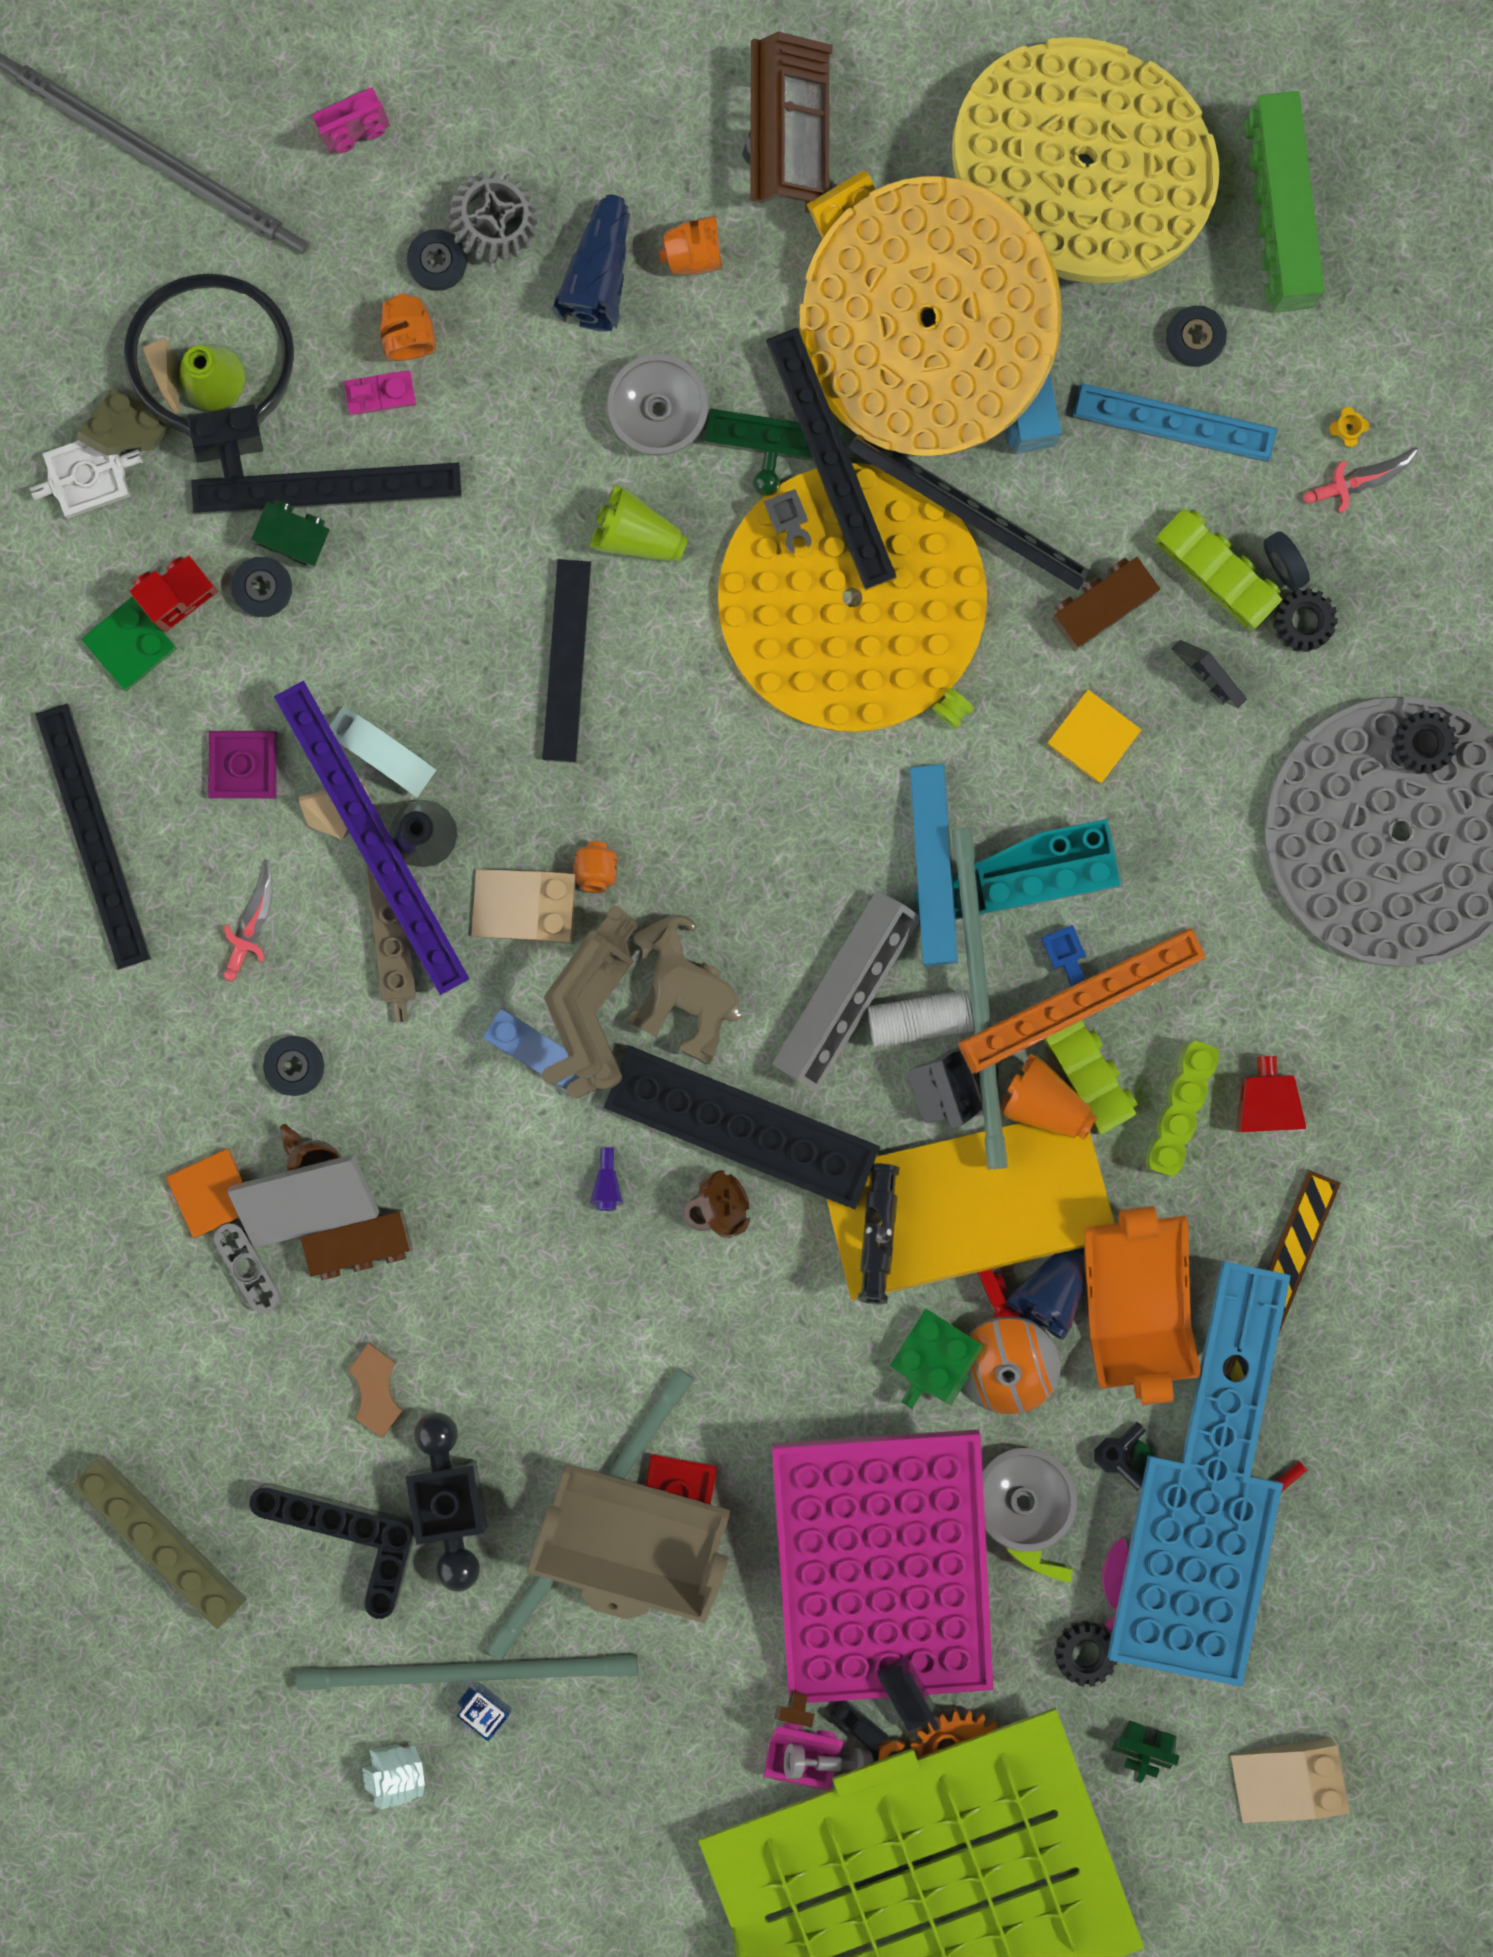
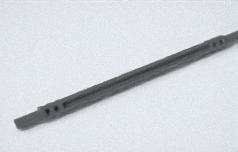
M0 53V69L15 77L18 84L170 176L269 239L274 240L276 238L302 255L306 252L309 243L282 227V222L98 110L28 65L21 66Z

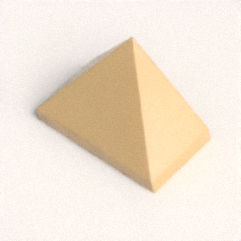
M365 781L361 782L363 788L365 789L369 797ZM326 791L299 797V803L308 827L342 840L349 834L347 827Z

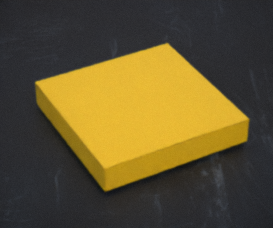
M1087 690L1048 741L1047 745L1101 784L1142 729L1090 690Z

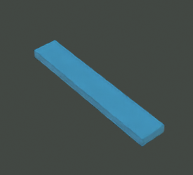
M1083 383L1080 384L1073 418L1264 462L1270 461L1277 428Z
M944 764L911 767L923 965L928 967L957 964L959 960L946 769Z

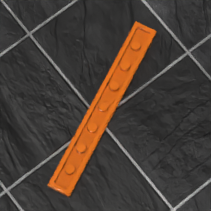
M1189 928L957 1044L971 1073H977L1205 959L1206 956L1193 929Z

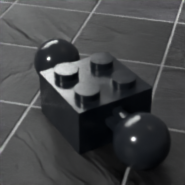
M433 1412L423 1416L418 1421L414 1431L416 1445L423 1453L429 1455L431 1468L410 1471L405 1476L416 1545L443 1541L445 1552L437 1562V1578L446 1589L461 1592L471 1588L476 1583L480 1574L479 1561L470 1550L465 1549L463 1537L484 1534L488 1526L477 1460L451 1465L449 1451L453 1449L457 1442V1426L448 1415Z

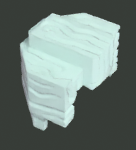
M393 1744L370 1750L372 1766L362 1768L364 1772L363 1781L365 1783V1790L373 1794L376 1807L379 1809L394 1807L395 1805L410 1803L417 1796H423L425 1781L422 1762L414 1745L403 1748V1746Z

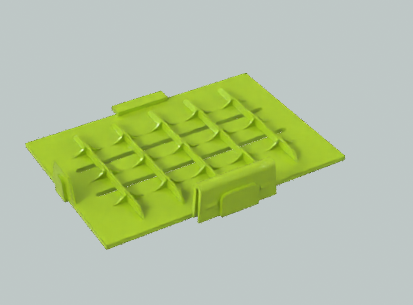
M1056 1707L919 1758L916 1757L914 1749L911 1748L832 1777L836 1787L834 1789L698 1838L699 1845L732 1929L735 1957H831L870 1942L872 1943V1948L847 1957H1123L1145 1949ZM1052 1810L1058 1811L1052 1817L1029 1824L1028 1819ZM1025 1821L1026 1826L973 1846L970 1843V1840ZM965 1842L967 1843V1848L913 1867L912 1862ZM907 1863L910 1869L855 1888V1882ZM1074 1867L1079 1869L1074 1874L1052 1882L1050 1881L1049 1877ZM1044 1878L1047 1880V1883L995 1903L992 1902V1897ZM847 1885L851 1887L850 1891L797 1909L796 1904ZM988 1899L989 1905L937 1924L934 1923L933 1919ZM790 1906L793 1909V1912L771 1920L765 1918L768 1914ZM930 1921L931 1926L880 1945H877L875 1941Z

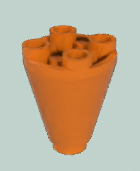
M1031 1053L1021 1070L1025 1073L1024 1076L1017 1073L1007 1091L1012 1096H1005L1000 1104V1114L1010 1120L1072 1138L1078 1136L1084 1140L1098 1116L1091 1112L1092 1108L1047 1063Z

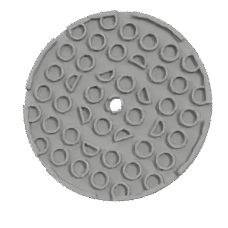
M1404 696L1372 699L1345 708L1322 721L1309 731L1287 756L1275 778L1266 807L1264 826L1267 860L1276 887L1289 910L1312 935L1324 944L1344 955L1375 965L1392 967L1416 966L1434 963L1460 954L1478 944L1493 932V734L1478 723L1477 719L1455 707L1426 698ZM1417 712H1438L1441 714L1440 717H1447L1450 720L1448 723L1450 727L1455 726L1456 732H1454L1455 738L1458 737V744L1455 745V749H1457L1456 755L1452 756V761L1448 765L1433 773L1414 774L1415 771L1405 770V765L1403 763L1399 764L1396 761L1398 758L1397 754L1392 752V748L1395 747L1394 742H1392V736L1396 734V727L1404 719ZM1419 730L1413 737V748L1420 755H1431L1437 748V739L1432 732ZM1397 822L1406 824L1409 829V836L1405 841H1398L1391 835L1392 827Z

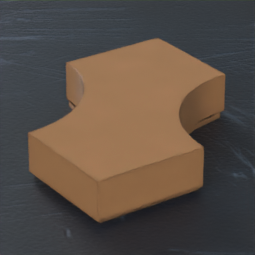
M369 1342L348 1371L356 1378L361 1390V1405L355 1419L383 1438L403 1411L394 1400L390 1389L391 1373L397 1362Z

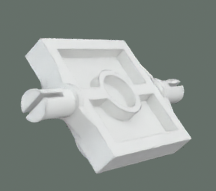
M76 441L43 453L48 468V481L33 487L31 486L30 491L35 501L54 494L60 502L64 516L69 519L131 497L125 481V468L143 463V459L138 449L121 456L119 454L106 456L92 447Z

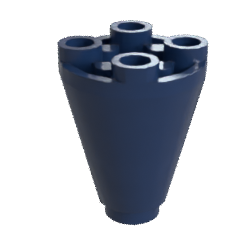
M1084 1247L1053 1254L1024 1280L1007 1300V1304L1011 1308L1024 1314V1319L1030 1320L1040 1327L1047 1328L1050 1334L1060 1340H1064L1071 1329L1086 1282Z

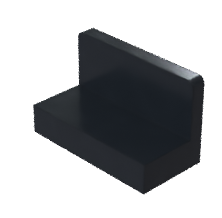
M908 1655L877 1670L878 1678L908 1732L928 1722L934 1732L941 1729L938 1710Z

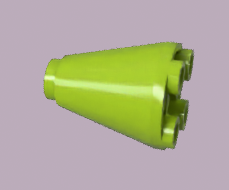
M216 344L195 345L189 348L183 356L178 373L179 387L186 400L196 408L209 412L224 410L235 405L243 393L246 382L244 366L238 356L227 347Z
M614 484L607 501L610 503L609 506L602 504L598 512L596 523L601 524L600 529H595L589 547L606 553L678 562L685 550L688 537L682 535L679 528L629 489Z

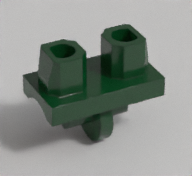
M1128 1721L1121 1732V1736L1114 1740L1111 1750L1138 1759L1136 1761L1126 1758L1124 1768L1134 1771L1133 1779L1135 1782L1142 1783L1146 1775L1158 1777L1159 1768L1151 1766L1149 1763L1166 1769H1171L1172 1765H1178L1180 1755L1175 1754V1735L1158 1731L1156 1732L1153 1746L1142 1743L1146 1726Z

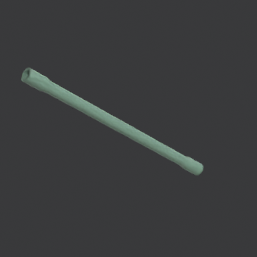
M969 827L953 829L952 838L954 857L958 869L975 1034L991 1027L974 867L972 828ZM993 1064L979 1071L986 1135L984 1142L987 1170L1008 1168L1005 1138L1002 1133L996 1066Z
M677 1368L661 1391L659 1399L607 1475L625 1479L672 1408L679 1403L694 1381L692 1376ZM540 1576L536 1577L508 1620L501 1625L485 1650L491 1656L500 1661L504 1659L519 1637L521 1629L554 1580Z
M618 1655L589 1659L333 1670L328 1668L297 1669L296 1687L297 1690H314L366 1685L599 1675L607 1677L638 1676L637 1655Z

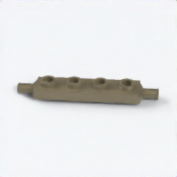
M367 865L365 868L381 1001L392 1003L394 1023L401 1022L399 1009L401 1010L402 1022H407L406 1001L416 996L410 942Z

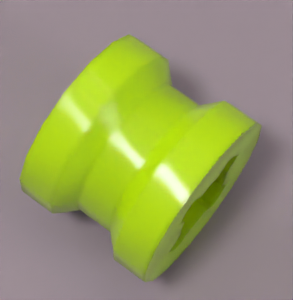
M949 687L945 692L943 701L936 703L932 710L950 727L957 730L961 726V719L965 715H970L974 707L961 694Z

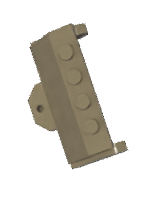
M566 1463L553 1505H547L533 1546L527 1573L582 1588L581 1596L593 1610L623 1619L647 1614L648 1609L652 1608L705 1623L722 1584L727 1566L728 1556L717 1552L729 1519L730 1510Z

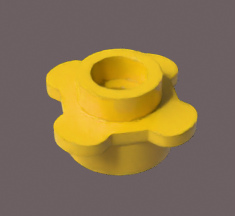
M1345 407L1341 410L1339 419L1330 424L1329 432L1333 436L1340 437L1346 447H1354L1358 443L1359 436L1369 430L1370 424L1367 419H1363L1353 408ZM1346 425H1352V430H1348Z

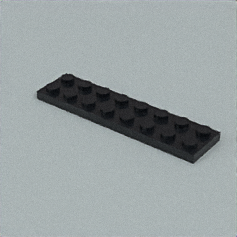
M628 1046L619 1068L622 1080L611 1088L603 1108L856 1210L881 1146L633 1046Z

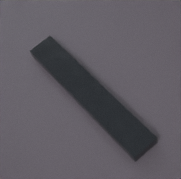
M557 559L543 761L577 763L591 561Z

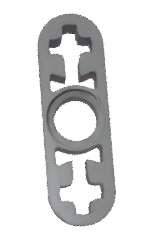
M236 1223L222 1225L215 1233V1245L249 1305L259 1313H268L274 1310L281 1300L280 1291L257 1250L253 1248L245 1229ZM227 1229L230 1233L237 1232L239 1234V1238L235 1241L240 1250L245 1246L249 1250V1252L238 1255L233 1261L230 1254L236 1253L235 1249L231 1244L224 1245L222 1241L226 1238L225 1231ZM244 1258L254 1260L257 1265V1272L251 1278L244 1277L239 1272V1263ZM262 1275L266 1280L259 1283L264 1292L271 1291L273 1294L269 1299L271 1305L268 1307L265 1303H257L256 1298L260 1294L256 1286L249 1290L246 1285L257 1281Z

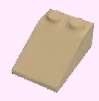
M476 869L471 937L572 944L577 884L575 874Z
M1331 1737L1230 1755L1242 1823L1316 1820L1350 1814L1338 1745Z

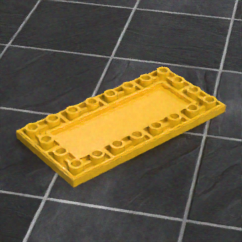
M1024 1123L1002 1127L1008 1168L987 1170L984 1142L985 1131L877 1156L874 1164H891L900 1168L895 1183V1195H897L898 1199L891 1274L887 1276L886 1294L1084 1247V1229L1086 1227L1115 1224L1090 1132L1083 1140L1078 1136L1072 1138ZM872 1173L869 1175L856 1210L826 1198L851 1302L858 1300V1293H861L863 1273L860 1272L865 1227L867 1194L871 1192Z

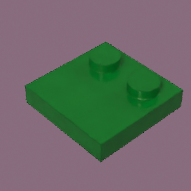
M133 596L81 639L124 691H128L178 649L163 630L152 622Z

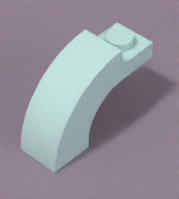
M345 706L341 708L330 724V728L339 744L415 797L419 796L436 772L435 768Z

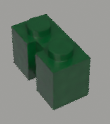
M275 500L273 504L266 502L250 543L313 569L330 531L329 528L324 527L325 521L311 514H306L305 518L292 513L294 509L292 506Z

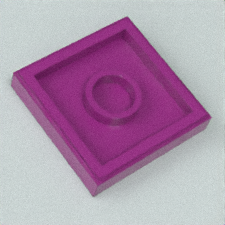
M209 731L208 798L277 799L278 732Z

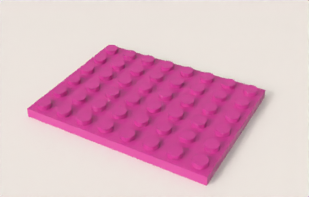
M980 1430L772 1443L789 1696L791 1690L808 1694L807 1703L888 1698L889 1696L878 1678L877 1670L907 1655L929 1695L993 1690Z

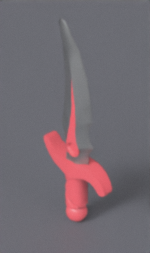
M1415 447L1407 453L1387 462L1358 468L1356 472L1348 477L1343 475L1347 462L1341 461L1334 470L1333 482L1315 488L1313 491L1305 492L1303 500L1307 504H1312L1315 501L1319 502L1339 495L1341 504L1338 512L1342 513L1349 505L1350 493L1360 494L1365 488H1374L1392 479L1408 466L1417 454L1418 448Z
M266 859L263 861L261 876L254 896L241 917L242 925L239 935L237 937L233 935L229 925L224 927L227 939L235 945L232 956L227 964L229 969L224 972V978L229 982L237 978V972L240 971L248 951L256 953L260 962L264 960L262 950L254 942L261 935V925L267 919L272 899V875L269 861Z

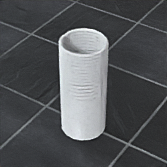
M966 989L964 991L958 990L954 993L948 992L941 993V995H928L924 998L908 999V1001L904 1000V1002L901 1000L900 1002L884 1003V1005L881 1003V1005H871L867 1008L870 1033L875 1049L877 1047L880 1048V1046L883 1048V1046H893L894 1044H903L908 1041L911 1043L912 1040L914 1042L920 1039L923 1041L924 1039L927 1040V1038H940V1036H953L954 1034L957 1035V1033L963 1034L964 1032L967 1033V1031L969 1033L974 1031L971 1001Z

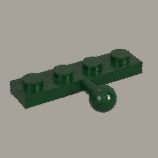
M710 408L705 444L764 453L762 470L753 479V486L758 494L771 496L779 489L780 480L775 473L777 456L813 461L798 422ZM838 428L842 438L843 429Z

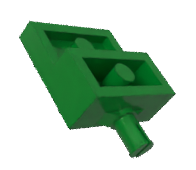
M925 1309L890 1364V1367L904 1375L911 1384L900 1402L913 1409L917 1400L924 1392L932 1394L944 1403L952 1405L970 1377L967 1373L981 1353L984 1345L932 1311Z

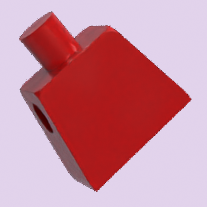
M1277 1056L1256 1057L1258 1077H1244L1241 1081L1236 1131L1242 1133L1306 1129L1295 1076H1278Z

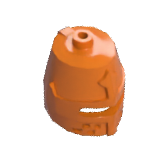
M716 216L685 221L663 234L664 249L659 250L661 264H668L673 275H700L722 270Z
M401 293L383 303L380 334L385 358L390 361H407L433 354L436 350V339L433 323L423 300L415 296H408L406 293Z

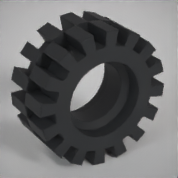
M1306 588L1304 591H1301V589L1294 591L1280 602L1274 613L1275 621L1273 622V628L1277 630L1276 636L1284 641V646L1292 647L1293 651L1303 650L1304 652H1310L1313 649L1316 650L1329 641V638L1336 631L1334 629L1335 625L1338 624V618H1335V613H1337L1336 607L1332 608L1330 604L1332 600L1329 597L1324 598L1322 596L1323 592L1319 590L1312 592L1313 589ZM1308 608L1316 614L1318 623L1313 632L1302 633L1294 627L1293 615L1296 610Z
M1417 712L1404 719L1396 727V734L1392 736V742L1395 745L1392 748V752L1398 756L1396 761L1399 764L1403 763L1405 765V770L1415 771L1414 774L1433 773L1448 765L1452 761V756L1456 755L1457 749H1455V745L1458 744V737L1455 738L1454 732H1456L1455 726L1450 727L1448 724L1450 720L1447 717H1440L1441 714L1438 712ZM1428 730L1435 735L1437 748L1433 754L1424 756L1415 751L1412 740L1417 731Z
M1082 1621L1080 1624L1075 1622L1071 1624L1070 1628H1065L1062 1631L1061 1637L1057 1638V1645L1054 1648L1056 1663L1063 1676L1065 1675L1071 1683L1075 1682L1078 1686L1084 1687V1684H1089L1090 1687L1096 1686V1682L1104 1683L1107 1681L1105 1677L1108 1674L1111 1676L1114 1673L1113 1667L1117 1665V1662L1107 1658L1111 1636L1105 1628L1103 1629L1099 1624H1092L1088 1621ZM1082 1641L1093 1642L1099 1649L1098 1659L1090 1666H1081L1073 1659V1650Z

